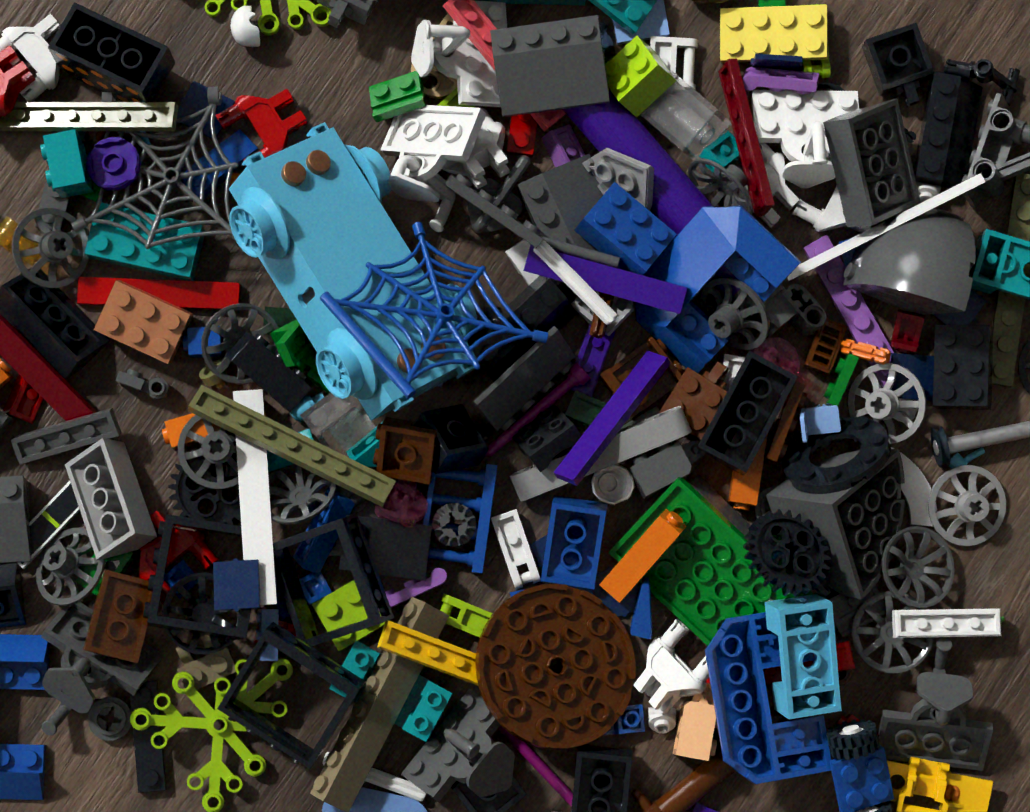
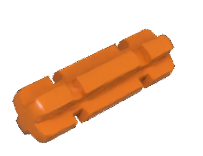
M850 339L843 340L840 344V352L844 355L850 353L860 359L871 362L874 360L882 365L890 361L891 351L881 347L879 349L877 346L862 342L857 344L856 341Z

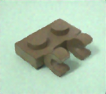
M208 635L201 637L205 648L213 647ZM180 647L176 648L184 664L177 671L189 672L194 678V687L197 690L215 682L219 677H226L236 672L235 662L228 647L197 660H194L192 653ZM181 678L183 685L186 688L189 684V681L186 678Z

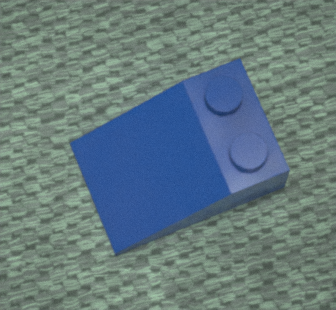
M554 495L541 575L542 582L595 589L608 503Z

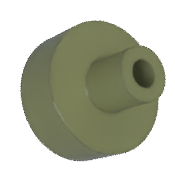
M215 360L212 362L217 367L222 361ZM207 365L199 373V377L206 386L216 385L220 389L226 385V381L216 376ZM227 368L223 371L226 374L228 373Z

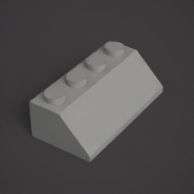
M102 438L65 464L97 560L138 550L157 537L124 442Z

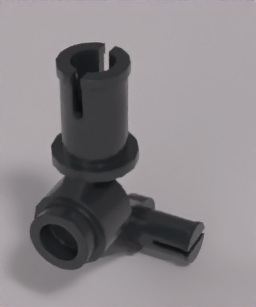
M947 59L946 64L948 65H945L944 73L961 76L969 81L976 78L981 83L993 81L1002 88V94L1008 106L1011 105L1013 93H1016L1018 89L1016 83L1020 73L1019 69L1009 68L1008 76L1005 77L987 59H981L976 64L975 61L966 63Z

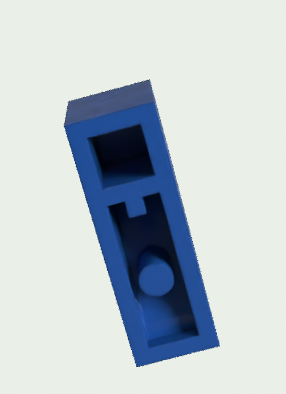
M240 129L219 144L231 163L237 162L239 164L237 168L242 165L244 159L253 155L258 150L257 146ZM216 147L208 152L217 166L226 164L216 150ZM205 155L199 159L204 169L212 167ZM196 163L191 166L193 171L200 170ZM228 170L219 172L216 188L226 180ZM214 173L207 174L204 199L212 193ZM203 175L193 177L192 192L199 198ZM189 178L183 179V183L187 187Z

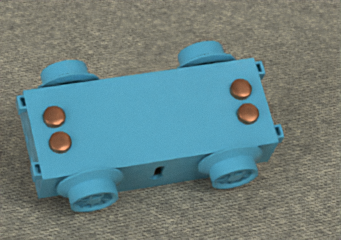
M324 122L311 128L306 134L307 137H311L266 158L259 151L248 156L243 161L242 166L246 165V168L229 188L238 206L231 209L229 223L232 234L240 248L251 257H259L317 352L316 366L323 384L329 392L338 398L344 399L351 395L357 398L372 421L393 409L396 412L408 406L414 400L413 398L455 376L458 379L470 373L474 366L470 364H448L430 369L411 382L410 385L416 390V393L408 399L320 300V296L325 292H329L334 299H342L356 291L367 276V262L373 265L392 264L405 259L411 254L408 246L381 205L382 198L389 195L391 191V185L388 183L390 171L385 160L372 148L364 147L357 149L355 146L344 144L334 127L329 129ZM412 257L403 265L381 270L387 274H401L411 271L419 264ZM419 269L413 275L394 279L400 283H407L419 279L424 275L422 269ZM373 272L369 283L363 291L348 301L364 303L376 291L382 277ZM426 278L419 284L407 288L417 292L427 289L432 283ZM385 281L380 293L371 304L383 305L391 296L395 286ZM448 284L449 286L459 287L454 284ZM439 287L441 294L447 297H456L460 293L459 291H450ZM398 289L395 298L388 306L400 307L407 294ZM434 290L419 296L422 298L430 297L434 294ZM466 294L462 300L467 310L477 320L475 307ZM410 298L405 308L417 309L418 302ZM436 298L428 301L438 308ZM443 300V303L451 304V302ZM458 303L454 308V315L468 318ZM341 306L406 379L408 372L405 361L391 337L378 324L350 307ZM425 306L422 308V310L431 311ZM364 309L380 320L395 335L402 345L412 369L415 364V358L405 334L389 318L377 310ZM388 312L407 329L416 345L419 356L424 345L418 331L407 319L398 313ZM409 315L423 330L427 341L430 334L426 325L418 316ZM425 317L433 330L436 326L434 323L435 318ZM452 321L455 327L460 323ZM467 324L461 327L458 332L464 338L476 326ZM441 328L440 331L449 330V328ZM453 334L436 337L434 341L455 337ZM442 343L431 346L428 353L440 349L461 348L459 343ZM465 353L438 354L423 360L418 371L440 361L469 359Z

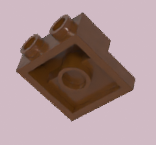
M386 417L382 424H378L376 430V440H380L379 449L376 448L373 464L377 465V472L390 478L430 485L433 474L437 430L412 426L413 421Z

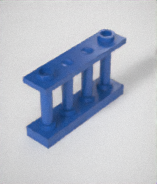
M487 464L486 470H480V472L454 470L440 474H434L433 472L432 481L428 486L423 525L432 526L433 521L430 520L432 504L444 506L449 503H460L469 509L475 510V513H480L479 523L476 524L475 533L471 540H476L475 551L469 550V553L430 548L429 559L466 563L468 567H472V573L483 575L497 465ZM436 477L479 483L478 486H483L482 497L472 499L435 494ZM449 523L442 528L452 529L456 535H459L458 526L462 524Z

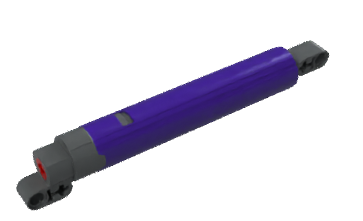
M610 88V103L562 109L599 152L609 148L654 167L653 199L650 211L677 235L702 207L713 206L638 118L616 99ZM723 266L711 280L718 277L738 278ZM722 284L716 285L717 289L725 297L724 286ZM781 284L764 302L770 322L768 338L787 322H790L797 332L804 336H811L826 322L827 317L824 309L807 289L799 284H793L787 289ZM731 285V304H733L740 295L741 289ZM749 295L739 308V311L756 306ZM755 313L744 318V320H749L752 318L753 321H758L762 324V318L760 313ZM807 317H810L814 324L810 323Z

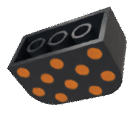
M75 2L48 46L57 65L69 75L102 92H113V97L123 102H153L175 65V60L168 46Z

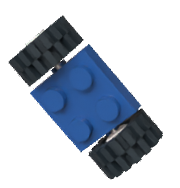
M860 719L858 722L856 720H851L849 723L844 721L842 725L836 724L834 728L830 727L826 735L830 754L833 758H836L829 762L839 812H893L890 800L894 799L885 749L879 744L875 723H872L870 720L865 722V719Z

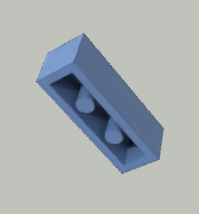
M259 609V612L256 613V622L259 623V630H256V640L260 639L265 629L272 622L278 624L279 609ZM269 644L260 661H278V649Z

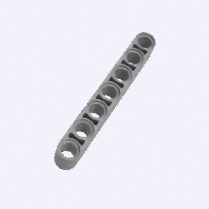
M674 407L620 429L585 476L691 433L692 430L682 407ZM570 450L556 455L549 466L541 473L535 465H531L510 475L520 501L528 500L568 483L558 479L553 472Z

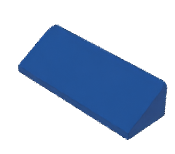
M330 487L327 488L324 494L325 496H328L330 492ZM336 490V494L329 506L312 518L306 531L350 515L354 502ZM337 530L300 542L293 558L303 569L319 573L338 538Z

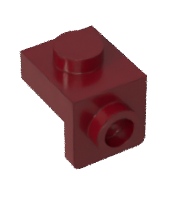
M898 310L891 338V347H895L897 352L911 354V351L917 352L925 315Z

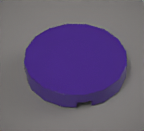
M108 137L95 144V148L89 152L86 161L88 175L98 187L107 191H118L128 187L136 180L140 172L141 159L139 153L130 142L123 138Z

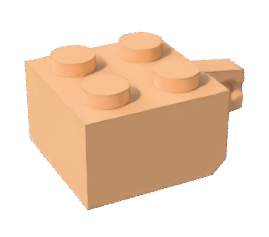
M710 683L706 684L707 687L702 693L693 695L691 701H686L681 705L673 748L674 755L709 761V756L715 755L717 740L713 739L714 728L718 729Z

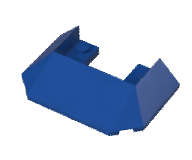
M704 206L643 274L644 276L688 287L682 313L677 314L635 302L636 321L656 340L660 339L668 351L683 366L699 373L731 339L729 336L727 338L716 336L709 327V317L692 302L719 270L725 266L736 278L751 287L764 303L796 269L801 261L742 206Z
M766 612L726 618L705 649L723 761L753 784L831 771L829 762L831 755L824 715L772 724L763 669L778 667L781 664L778 635L767 629ZM808 653L803 658V662L814 660L813 653Z
M0 634V689L45 690L42 681L49 669L50 643L41 638L42 635ZM0 744V799L44 800L46 745Z

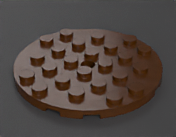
M543 584L525 589L503 602L490 616L483 628L477 646L476 676L479 690L488 710L510 734L536 747L569 749L587 744L601 737L623 715L631 699L630 694L633 680L636 677V663L633 646L623 623L615 613L613 614L602 603L601 599L585 590H579L565 584ZM552 659H557L562 664V671L559 674L549 669Z

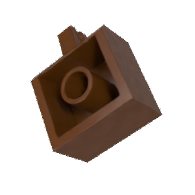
M717 362L710 373L705 371L703 375H700L687 367L659 413L681 406L692 430L691 434L701 440L727 393L724 390L727 385L724 380L730 368Z

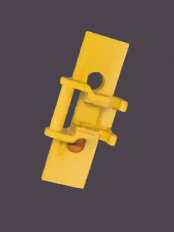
M912 756L908 763L887 760L890 778L893 775H901L905 779L902 788H892L894 799L890 801L896 802L895 812L988 811L993 785L992 780L955 774L949 771L950 764ZM913 794L931 797L935 801L940 802V810L904 804L905 796L913 797Z

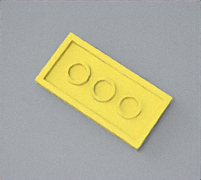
M800 5L720 8L721 63H726L728 59L737 58L738 62H751V58H754L755 54L803 56L802 60H828V6Z

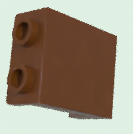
M651 336L640 347L600 374L599 378L612 395L647 351L668 357L666 353L669 351L660 339L655 340ZM676 360L671 362L629 417L631 420L675 388L684 373V370Z

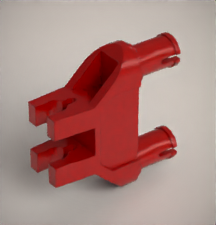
M11 46L0 52V117H5L11 113L18 94L36 80Z
M287 88L269 99L240 95L236 98L234 105L215 115L224 130L241 118H248L264 143L263 149L260 150L264 158L286 149L289 135L308 124L301 110L283 121L279 117L277 112L294 102Z
M158 511L150 515L151 521L157 529L159 528L160 521L165 522L164 516ZM173 528L166 568L187 552L193 553L204 567V570L212 567L205 558L206 556L212 564L213 562H218L219 559L204 542L205 535L202 532ZM158 537L152 543L148 542L140 548V579L149 581L150 575H156L157 565L153 564L155 548L161 547V537ZM165 580L163 581L160 598L162 605L166 598L163 590L167 594L171 589Z

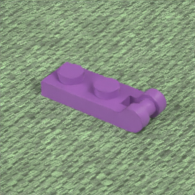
M749 67L745 70L743 83L745 90L748 91L754 90L758 86L768 87L771 91L776 92L788 89L796 90L799 94H810L817 91L819 73Z
M435 568L431 572V577L427 578L426 581L412 579L404 583L405 589L395 593L394 588L386 591L390 607L393 608L410 600L411 596L417 597L443 585L447 581V573L442 568Z

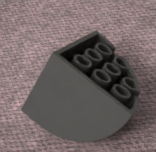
M933 208L859 245L854 252L851 262L845 268L843 286L916 314L929 315L965 312L973 278L969 277V270L975 265L976 251L971 226L969 223L964 222V218L959 215ZM896 215L878 222L874 226L884 222L883 226L893 225L896 222V217H892Z
M891 449L888 461L878 473L868 480L863 477L860 481L851 484L852 488L827 494H813L793 487L792 482L786 479L766 495L773 514L778 509L781 510L783 515L788 510H791L793 518L800 513L803 523L810 519L809 527L811 529L819 528L816 533L817 537L824 536L826 539L821 544L830 548L824 555L831 557L829 561L831 565L830 570L825 573L826 578L822 582L840 594L863 599L871 591L881 577L879 572L882 568L884 549L892 536L901 530L905 500L901 499V484L905 483L900 450ZM859 451L833 456L814 463V465L823 468L836 467L853 459ZM890 553L888 562H890L891 557H892V555H893V554H891V553Z

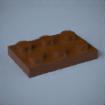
M795 381L788 394L766 448L763 463L772 466L777 461L783 460L788 448V444L784 443L785 438L793 433L798 421L797 418H794L795 412H799L800 408L802 409L807 397V393L803 392L804 384Z
M104 570L83 648L84 651L135 664L138 663L148 626V619L143 618L145 602H151L152 591H148V580Z

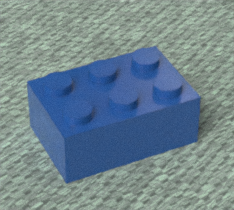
M616 182L610 186L574 229L575 232L599 252L620 257L619 269L641 275L650 268L677 235Z

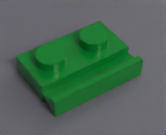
M417 71L369 86L371 108L373 109L372 117L376 123L426 106L423 80Z

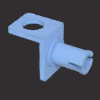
M819 404L816 407L801 409L800 424L803 443L808 441L809 435L841 431L839 407L837 405L828 406L823 404L820 407Z

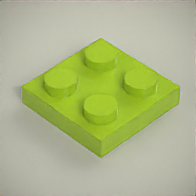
M355 580L312 604L327 632L368 618ZM385 622L333 639L332 641L340 652L355 643L356 640L359 641L381 628Z

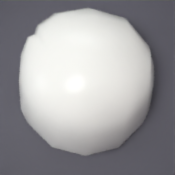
M242 6L234 12L231 18L232 36L242 46L259 47V28L250 20L255 16V13L251 12L252 6Z
M615 464L595 472L591 480L592 491L600 501L613 505L628 500L635 487L633 476L627 468L620 464Z

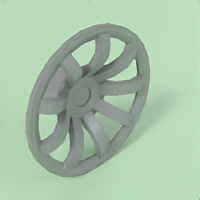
M893 363L876 364L863 370L852 383L848 396V410L850 417L869 414L879 424L883 420L888 429L890 443H898L912 436L920 427L926 412V396L918 378L907 368ZM889 370L886 384L881 388L875 371ZM897 371L909 380L903 386L893 391L892 387ZM867 376L872 382L873 393L858 388L862 380ZM913 386L915 387L919 401H899L898 397ZM855 395L866 399L865 408L855 411ZM899 408H919L915 421L913 422L909 417L901 413ZM892 418L900 420L909 429L903 434L896 436Z
M961 465L946 471L937 479L929 494L928 514L936 532L953 544L972 546L985 542L996 533L1004 520L1006 513L1005 492L998 479L982 467ZM970 472L967 491L959 482L956 474ZM978 473L991 481L980 492H977L976 488ZM949 478L959 493L958 497L939 490ZM996 488L1000 503H988L985 497L992 489ZM936 497L955 504L952 508L935 511ZM989 510H999L994 525L985 518ZM957 515L958 517L945 531L938 519ZM979 521L988 531L982 536L974 538V524ZM966 522L967 539L953 537L956 529Z

